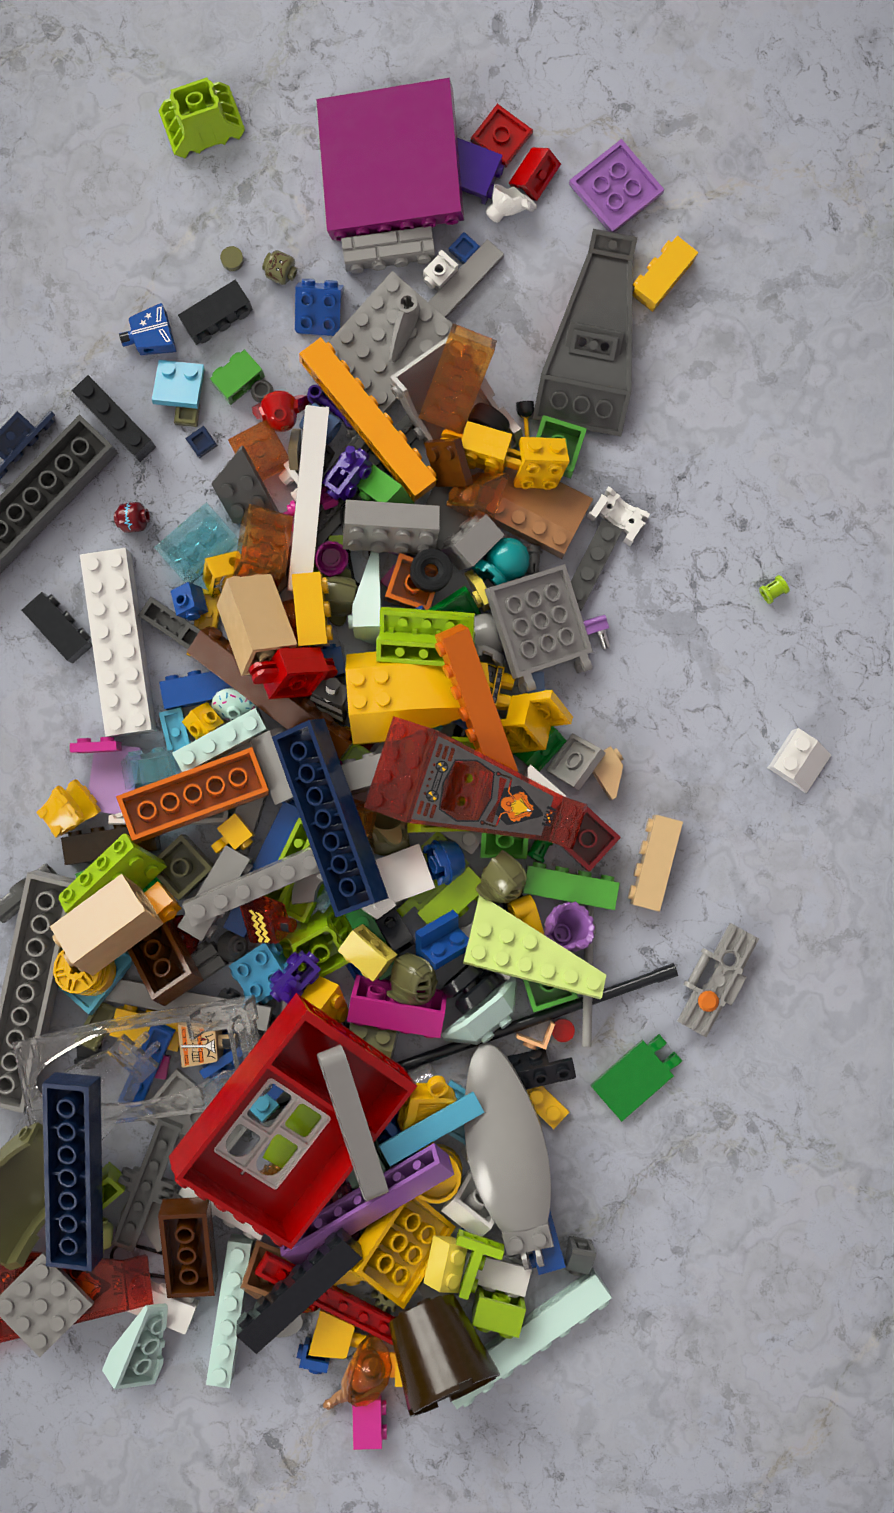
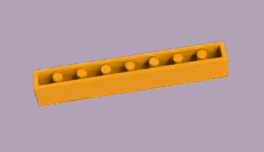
M320 337L299 353L300 363L393 478L404 487L414 502L435 487L437 481L435 471L429 465L426 467L421 461L422 456L416 448L412 449L408 445L405 434L401 430L397 431L392 425L391 417L386 412L383 414L378 408L377 400L372 395L368 396L364 391L365 387L361 380L351 375L347 363L344 360L340 361L335 355L336 351L329 342L325 343Z

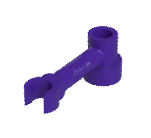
M311 385L307 393L310 405L317 403L320 406L329 407V410L344 422L347 429L353 430L337 407L326 397L320 386Z

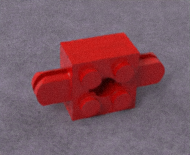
M309 646L301 648L282 647L276 651L270 661L256 662L249 667L253 684H263L269 699L308 697L322 680L333 678L338 673L336 666H334L333 658H324L320 647Z

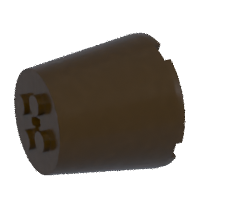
M455 1294L438 1296L433 1299L430 1297L423 1299L417 1303L418 1306L399 1312V1316L388 1324L410 1417L438 1408L437 1402L448 1397L450 1402L459 1399L500 1376L498 1368Z

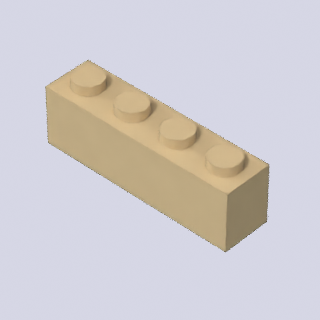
M653 815L652 819L648 818L645 831L648 832L647 839L642 841L639 854H643L640 863L636 864L634 876L637 877L635 886L631 885L628 893V899H631L630 904L660 912L683 824L682 821L660 815Z

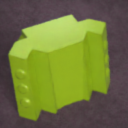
M208 77L171 89L170 98L164 100L158 110L174 155L186 158L190 150L200 154L202 150L217 144L225 145L230 137L239 140L245 131L230 86L219 81L212 83V81L208 80Z
M330 904L325 910H318L313 914L307 924L302 922L292 924L288 929L289 932L279 931L274 937V940L282 946L286 959L294 952L299 954L303 951L307 954L310 951L320 960L317 963L321 968L318 973L320 974L319 976L324 977L349 963L338 950L353 929L345 915L335 916ZM301 963L298 966V970L303 971L306 968L305 963Z

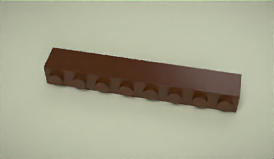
M208 626L199 631L187 650L189 655L287 730L308 720L325 719L339 761L343 759L353 745L352 734L348 728L341 727L334 722L331 715L317 709L310 699L303 697L269 699L263 684H253L251 675L241 676L230 642L222 636L223 634L220 630Z

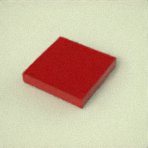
M497 103L472 135L470 142L501 154L502 164L506 168L533 134V129Z

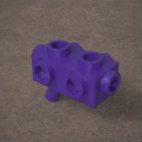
M347 446L346 451L342 452L336 465L325 475L322 484L328 489L326 493L336 501L339 498L344 501L348 497L352 498L357 492V484L360 480L367 479L371 474L372 463L369 461L370 455L361 448L355 450L353 446Z
M303 951L299 954L297 952L291 954L286 961L287 967L283 971L278 969L269 979L271 981L269 986L272 990L270 992L272 997L279 1003L283 1000L288 1004L296 993L301 996L303 994L302 989L308 983L310 985L314 983L320 974L318 972L321 968L317 963L320 960L310 951L307 954ZM301 963L306 964V968L303 971L298 970V966Z

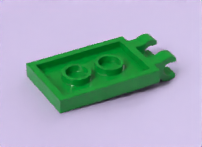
M660 1034L655 1036L648 1044L642 1039L590 1085L621 1122L674 1077L670 1070L682 1062L675 1052L671 1053L663 1062L657 1057L655 1052L667 1044Z

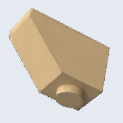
M610 746L603 750L606 754L592 773L609 800H613L617 797L623 764L621 763L623 757L617 748L613 750Z

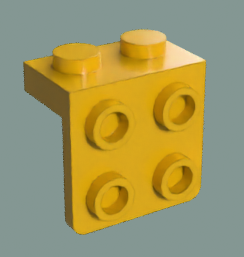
M521 437L518 443L522 463L514 478V487L546 490L556 488L570 462L565 438Z

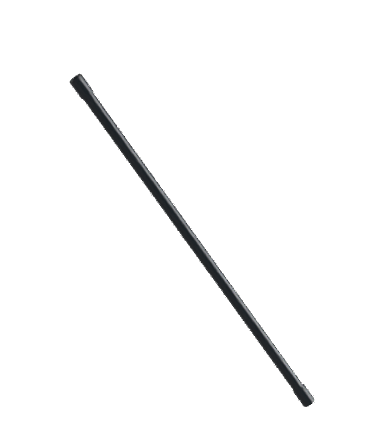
M674 963L657 968L650 973L604 988L601 999L592 997V1005L677 977V969ZM583 996L514 1020L504 1029L499 1027L493 1032L494 1037L488 1042L583 1009ZM452 1042L398 1061L397 1063L408 1071L479 1046L483 1042L478 1045ZM290 1100L278 1103L279 1108L265 1122L276 1119Z

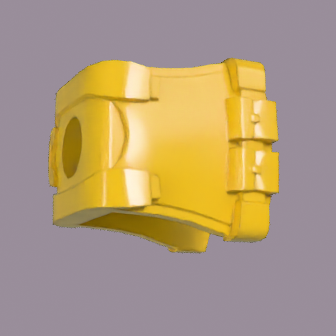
M74 779L68 784L66 790L60 785L54 788L48 801L36 813L40 819L45 821L51 829V833L57 838L73 831L87 819L96 817L101 812V809L97 805L95 797L90 795L88 788L85 785L83 786L77 779Z

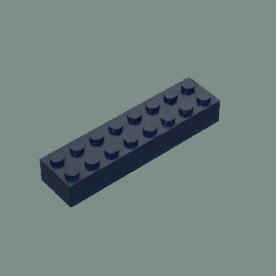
M325 719L308 720L273 736L272 739L335 916L339 917L388 899L386 888Z
M55 1072L42 1083L46 1266L92 1272L103 1258L101 1076Z

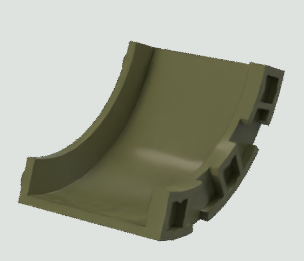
M39 1122L29 1127H23L16 1136L0 1149V1264L9 1270L24 1266L29 1254L40 1238L37 1236V1233L45 1224L43 1125Z

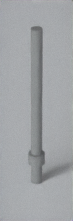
M585 906V909L589 911V916H592L594 919V906ZM593 942L588 948L584 949V961L592 966ZM583 995L582 1047H591L592 997Z

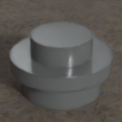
M258 380L251 386V395L259 403H261L264 396L274 392L272 385L266 380Z

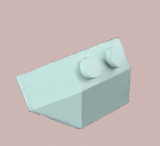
M511 976L509 980L489 994L481 1003L474 1006L441 1033L442 1038L447 1042L475 1045L481 1042L485 1044L494 1037V1031L499 1027L504 1029L513 1021L517 979Z

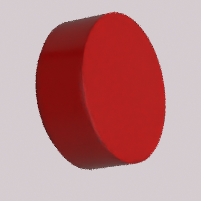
M559 1018L554 1021L553 1037L559 1042L570 1041L575 1033L572 1022L566 1018Z

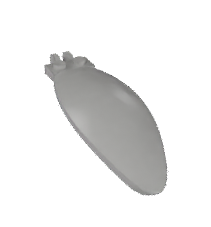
M481 1044L477 1047L471 1058L465 1096L471 1092L475 1093L484 1111L483 1114L464 1124L465 1143L471 1173L487 1211L502 1231L507 1256L521 1253L524 1270H528L531 1264L527 1252L535 1251L537 1264L539 1267H543L545 1264L541 1249L554 1247V1242L548 1222L551 1201L550 1165L542 1127L532 1101L509 1059L492 1044Z

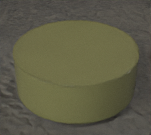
M229 246L221 252L220 259L225 269L236 271L242 267L244 258L239 248Z

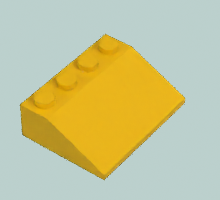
M417 1196L367 1226L357 1241L361 1245L363 1259L351 1268L350 1271L404 1310L425 1277L433 1236H451L456 1226L426 1201Z

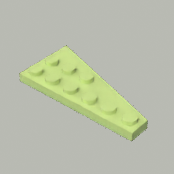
M479 895L463 964L597 999L602 998L606 980L605 973L495 903L485 900Z

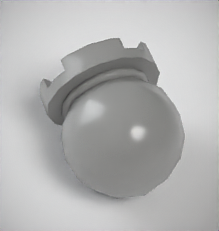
M490 613L476 615L475 648L480 662L503 667L505 658L501 653L504 649L493 615Z

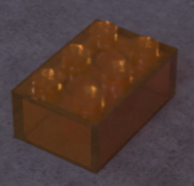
M249 504L241 521L233 576L245 577L255 574H271L278 588L286 574L293 516Z

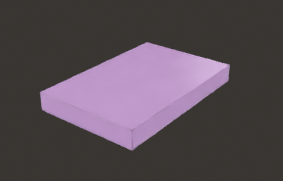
M122 746V751L93 754L89 791L90 795H93L97 800V805L102 813H120L121 809L116 796L137 789L142 748Z

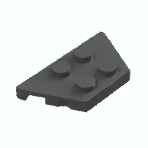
M241 446L232 459L227 462L223 470L214 478L211 485L233 523L282 526L284 520L246 449L244 446Z

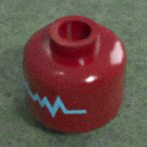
M140 502L120 504L114 512V522L124 533L144 531L147 523L150 522V513Z

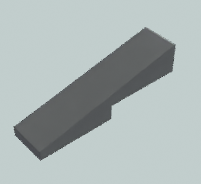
M151 596L138 614L139 617L174 639L186 649H189L200 631L199 628L186 619L176 616L174 611Z

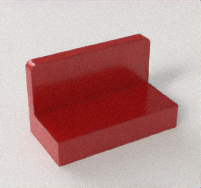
M532 147L509 181V185L522 188L529 198L537 201L561 163L549 148Z

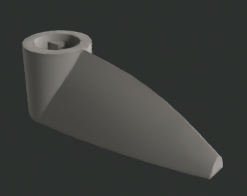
M410 292L401 294L397 300L399 311L393 329L389 361L394 363L406 346L420 314L417 297ZM409 304H412V305H413V307H409V309H405V306H406V305H407V306H408Z

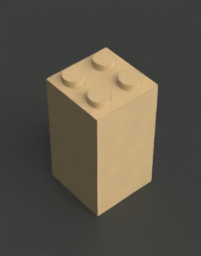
M255 574L245 577L233 576L226 579L216 606L241 676L250 675L249 667L252 664L270 661L278 649L282 647L296 648L298 644L271 574Z
M120 874L52 924L50 928L54 933L52 936L54 942L60 948L62 947L65 952L63 957L71 967L76 966L81 972L85 971L94 976L163 925V922L141 887L123 874Z

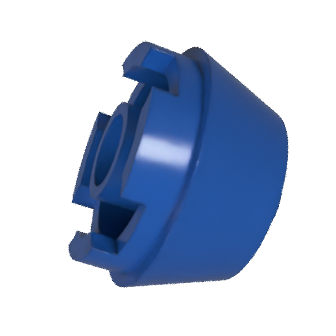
M433 840L431 844L424 846L423 853H427L429 871L432 879L437 880L438 886L442 884L449 885L464 873L465 857L455 841Z

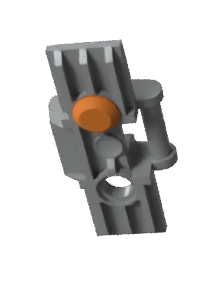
M729 923L714 953L702 948V955L688 981L685 980L683 984L692 989L693 992L677 1020L679 1023L707 1037L722 1007L726 1003L732 1006L747 978L742 975L743 968L759 938ZM727 953H733L736 959L735 963L731 966H726L723 962V958ZM710 958L716 960L714 964L715 971L709 982L700 989L696 984Z

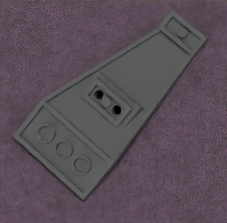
M593 228L588 254L541 373L532 419L541 421L543 415L590 431L621 437L631 395L632 261L638 237ZM580 338L587 340L584 346L579 345L578 340ZM603 342H607L609 344V348L607 350L601 349L600 345Z

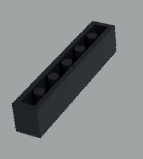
M340 1228L336 1233H331L321 1247L312 1250L301 1265H296L283 1281L280 1280L274 1285L269 1294L265 1297H260L248 1313L244 1312L238 1318L236 1336L257 1354L363 1259L361 1245L343 1228Z

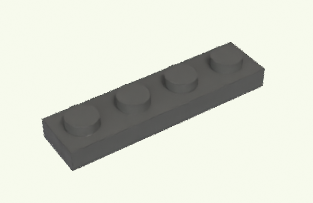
M603 519L571 580L580 611L583 609L623 530Z

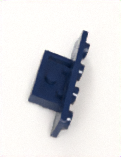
M16 411L0 428V457L3 459L0 463V479L8 472L6 467L11 461L15 464L24 455L21 451L26 445L31 447L39 439L37 434L43 428L46 431L55 422L52 419L55 416L52 411H49L35 427Z

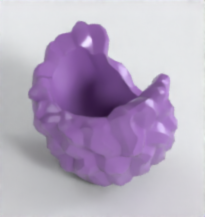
M576 901L563 903L555 906L553 911L547 916L544 934L568 951L577 952L588 948L595 937L594 919L592 916H589V911L584 906H579Z

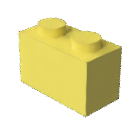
M363 924L350 932L338 950L347 962L352 963L361 971L364 977L372 982L386 972L398 955Z
M434 1235L424 1284L438 1292L459 1293L468 1249L456 1245V1238L452 1236Z

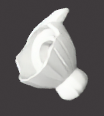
M496 184L493 188L492 204L487 207L486 214L493 222L498 223L503 216L514 215L525 209L534 212L537 206L531 198L521 193L516 187L506 189L502 185Z

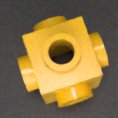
M205 702L191 710L182 723L197 740L221 727L224 721L210 704Z

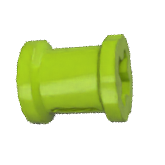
M777 575L774 581L766 586H761L759 592L764 600L771 604L781 594L789 593L790 589L784 578Z

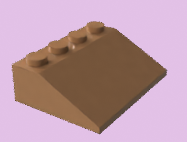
M506 468L482 515L487 514L497 527L533 545L541 546V549L563 559L593 498L559 482L556 488L550 490L515 488L513 481L518 471Z

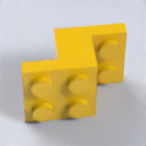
M544 690L541 692L512 695L506 719L500 720L511 752L521 753L546 750L551 726L572 724L573 716L553 690Z

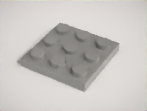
M44 1251L0 1294V1317L41 1357L93 1305L94 1301L62 1268L46 1266V1252Z

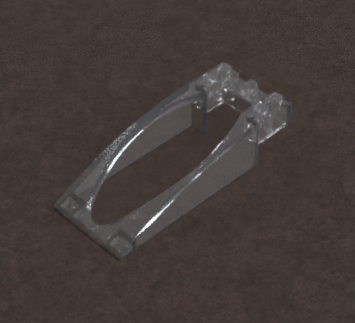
M255 995L136 1014L13 1042L29 1126L36 1122L43 1125L42 1093L36 1086L37 1077L44 1067L54 1059L101 1034L178 1022H186L189 1039L195 1040L204 1032L227 1029L235 1069L222 1071L195 1087L169 1096L137 1102L101 1103V1126L204 1112L260 1040L256 1023L259 1015ZM269 1084L259 1097L268 1093L273 1088L272 1084Z

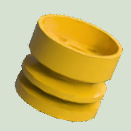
M64 950L58 954L54 962L53 974L56 983L62 990L72 994L98 996L106 992L116 976L115 961H112L94 976L85 971L81 972L76 966L71 967L63 957L65 954Z

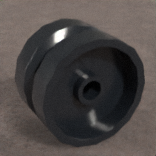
M466 964L443 985L441 990L448 998H454L463 992L457 998L455 1006L462 1014H465L481 1003L500 983L501 980L493 971L487 972L479 978L485 969Z

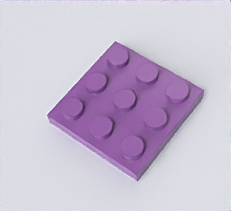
M622 139L569 180L571 188L610 232H616L664 193V188Z

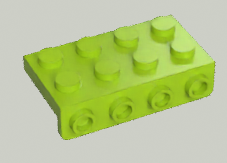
M122 834L60 893L59 901L64 911L69 913L120 874L126 876L143 890L167 866L164 860L133 843L129 835Z

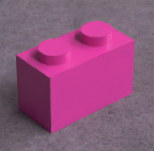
M382 1391L363 1392L352 1400L353 1450L382 1449L383 1440H387V1424L382 1422V1416L387 1414L386 1400H382Z

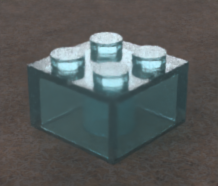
M166 747L152 749L147 754H143L142 750L128 752V755L121 761L125 789L145 786L176 775L173 750L166 751Z

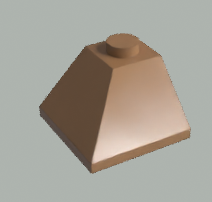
M258 1240L255 1242L240 1286L242 1290L256 1300L262 1296L265 1297L274 1287V1284L255 1275V1269L266 1251L288 1261L281 1256L279 1248Z

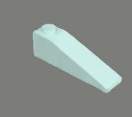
M371 551L352 605V615H348L349 629H353L354 638L376 645V639L380 632V605H382L380 553Z
M166 1303L145 1305L110 1350L102 1371L114 1390L155 1384L164 1359L161 1354L162 1348L165 1347L163 1331L167 1325L168 1305Z

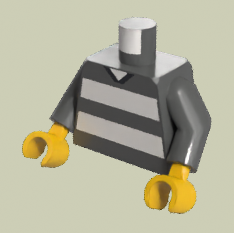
M329 678L328 680H322L310 696L303 697L310 699L317 709L328 713L335 722L343 726L345 725L351 731L347 686L340 683L338 679Z

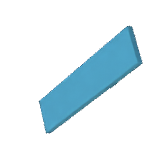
M471 1092L379 1144V1147L389 1166L483 1114L484 1111L475 1093Z

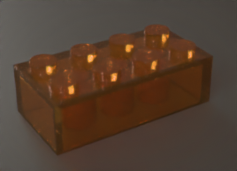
M453 323L418 418L462 435L494 354L497 340Z

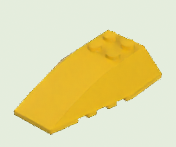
M376 651L346 655L345 671L348 713L353 745L401 741L407 739L408 736L417 733L421 734L429 731V729L440 725L444 726L452 721L461 719L458 713V708H460L459 702L454 699L450 687L453 685L450 678L446 677L443 666L377 662ZM481 662L490 688L488 663Z

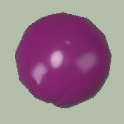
M327 541L316 549L314 564L323 575L332 577L341 574L348 564V553L346 549H343V545L338 542Z

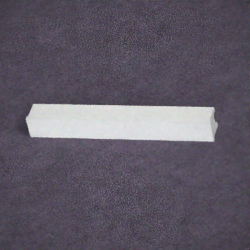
M306 405L287 591H293L292 574L313 572L329 407Z

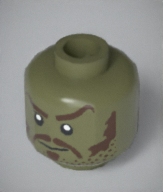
M275 250L272 253L269 252L262 265L266 278L281 285H285L289 280L293 281L298 271V268L295 267V259L279 250Z

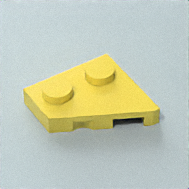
M472 569L465 572L464 575L473 591L472 598L477 607H481L483 612L489 610L490 605L484 590L487 588L483 580Z

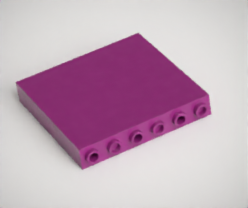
M450 77L316 99L326 226L332 240L341 241V238L414 229L417 227L431 226L433 228L437 224L444 223L454 225L459 221H464L454 93Z

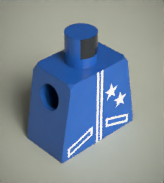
M162 303L129 317L131 330L119 333L122 346L135 344L140 355L177 352L167 312Z

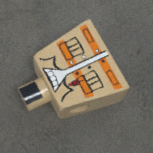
M184 1016L178 1024L182 1067L217 1062L223 1055L224 1049H234L235 1035L222 1034L221 1022Z

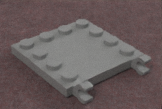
M565 564L484 589L513 679L519 678L518 686L521 693L536 689L531 673L575 658V670L577 673L592 669L588 653L593 651Z

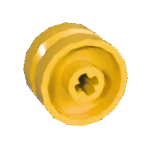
M444 1144L436 1145L449 1155L454 1175L418 1196L428 1203L440 1204L450 1200L457 1193L461 1184L463 1172L461 1159L452 1148Z

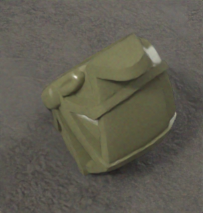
M345 568L341 574L332 577L323 576L327 578L329 594H325V601H329L331 608V617L328 618L335 626L344 625L347 615L352 613V605L357 594L356 582L354 579H351V571L348 568Z
M396 808L379 809L368 818L366 836L375 854L387 856L410 847L407 817L401 812L398 813Z
M502 850L495 858L492 857L488 866L483 868L481 883L477 885L476 891L485 900L507 904L520 896L526 885V871L515 858Z
M405 953L395 958L390 977L392 990L387 991V996L397 1002L408 1005L428 1003L434 996L436 985L438 984L431 964L427 960L411 953ZM417 990H425V992L417 993Z

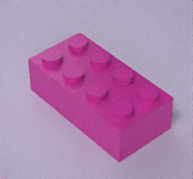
M356 974L347 1022H352L358 1026H374L381 1030H396L403 1034L423 1035L426 1038L441 1037L447 996L442 990L436 989L434 996L426 1004L408 1005L397 1002L387 996V991L392 990L390 980H380L378 978L372 982L370 979ZM417 990V993L425 992V990Z

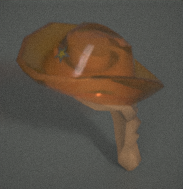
M368 1334L359 1343L342 1378L341 1389L334 1393L331 1398L325 1400L323 1408L330 1410L334 1406L347 1401L355 1407L369 1405L380 1397L389 1383L392 1369L389 1350L381 1339Z

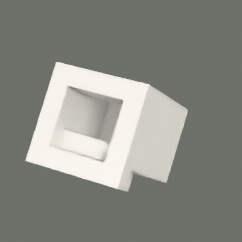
M441 249L437 257L423 270L425 284L429 288H435L439 291L458 271V264ZM439 268L442 272L437 273L436 270Z

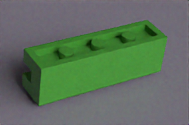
M533 862L532 866L527 865V880L522 893L568 902L576 901L579 904L615 910L620 884L619 882H614L615 877L601 874L600 879L591 877V872L578 870L577 875L569 873V868L556 866L555 870L546 869L547 864Z

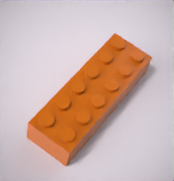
M250 747L120 794L116 798L133 843L137 844L268 796L269 790L253 748Z

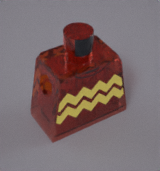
M261 896L239 906L251 943L277 944L289 933H293L296 930L297 921L293 918H288L286 907L280 901Z

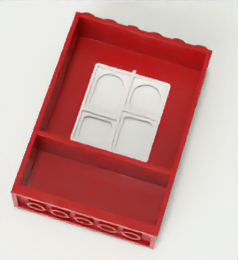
M296 993L169 1155L175 1182L182 1188L186 1189L189 1187L194 1190L200 1199L204 1201L209 1199L214 1202V1205L220 1211L232 1213L238 1222L250 1224L258 1234L262 1236L264 1234L268 1235L276 1245L280 1247L284 1245L292 1249L353 1170L317 1054L338 1045L342 1046L373 1143L410 1097L417 1085L404 1067ZM269 1084H275L290 1094L291 1100L269 1127H264L250 1118L247 1112ZM299 1104H305L321 1115L319 1122L306 1137L300 1136L285 1125V1122ZM239 1124L244 1125L260 1136L253 1149L243 1156H234L226 1149L227 1138ZM280 1134L297 1145L295 1153L278 1173L264 1175L258 1171L256 1166L257 1159L275 1135Z

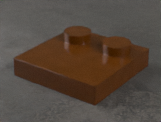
M461 438L434 439L424 442L430 466L437 475L436 487L468 486L473 483Z

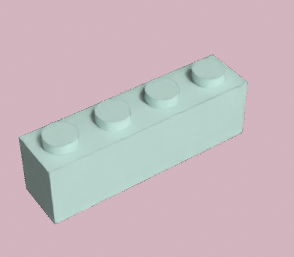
M254 708L172 754L181 771L184 772L221 758L250 742V739L269 731V728L259 710Z

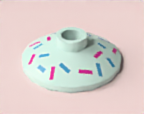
M234 688L223 689L217 692L212 699L214 711L220 718L227 721H232L250 710L258 708Z

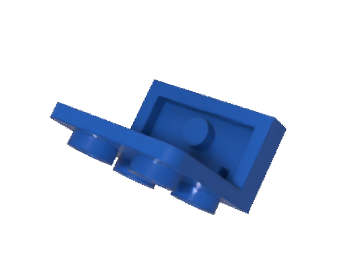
M302 279V282H298L295 287V331L300 334L334 336L340 329L341 298L344 285H339L338 281L334 280L315 283V279Z

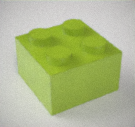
M478 1285L472 1306V1325L481 1332L488 1333L489 1331H494L504 1338H519L526 1312L524 1297L518 1296V1298L507 1296L503 1291L496 1290L495 1292H490Z

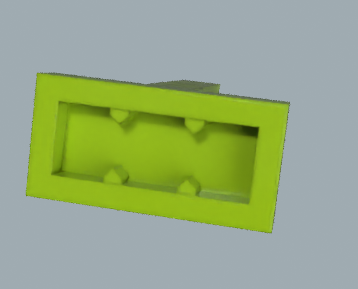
M459 1229L456 1236V1245L472 1250L459 1288V1297L468 1300L470 1293H475L479 1280L476 1279L478 1270H483L486 1260L484 1255L502 1260L504 1244Z

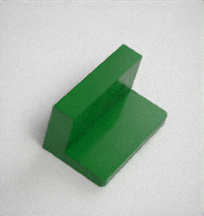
M551 726L546 750L512 754L519 758L527 767L532 765L540 772L567 740L556 728Z

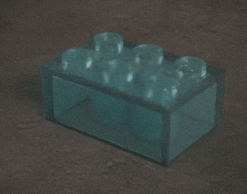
M206 502L154 548L185 583H194L203 575L206 558L228 553L240 541Z

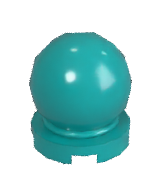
M501 538L485 554V560L480 559L472 569L483 582L488 579L496 586L523 577L529 568L530 555L527 547L518 539Z

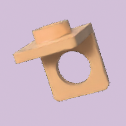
M550 1020L542 1042L516 1032L515 1036L517 1039L524 1041L523 1045L536 1050L538 1046L546 1049L555 1023Z

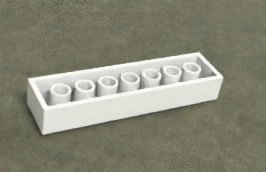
M126 548L80 554L105 737L118 738L157 732L141 617L138 616L140 610L132 554Z

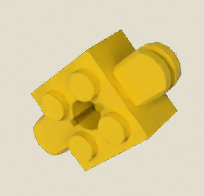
M467 421L463 434L448 429L442 431L441 436L443 438L440 439L461 438L469 469L480 468L485 473L494 476L497 474L503 475L505 467L519 470L522 463L521 453L518 450L511 449L512 434Z

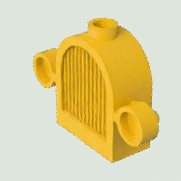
M433 1076L427 1083H416V1089L399 1109L397 1122L401 1132L457 1101L454 1090L447 1085L443 1076ZM433 1141L432 1143L426 1145L425 1147L419 1149L418 1151H421V1150L425 1149L426 1147L432 1145V1144L434 1143V1141Z

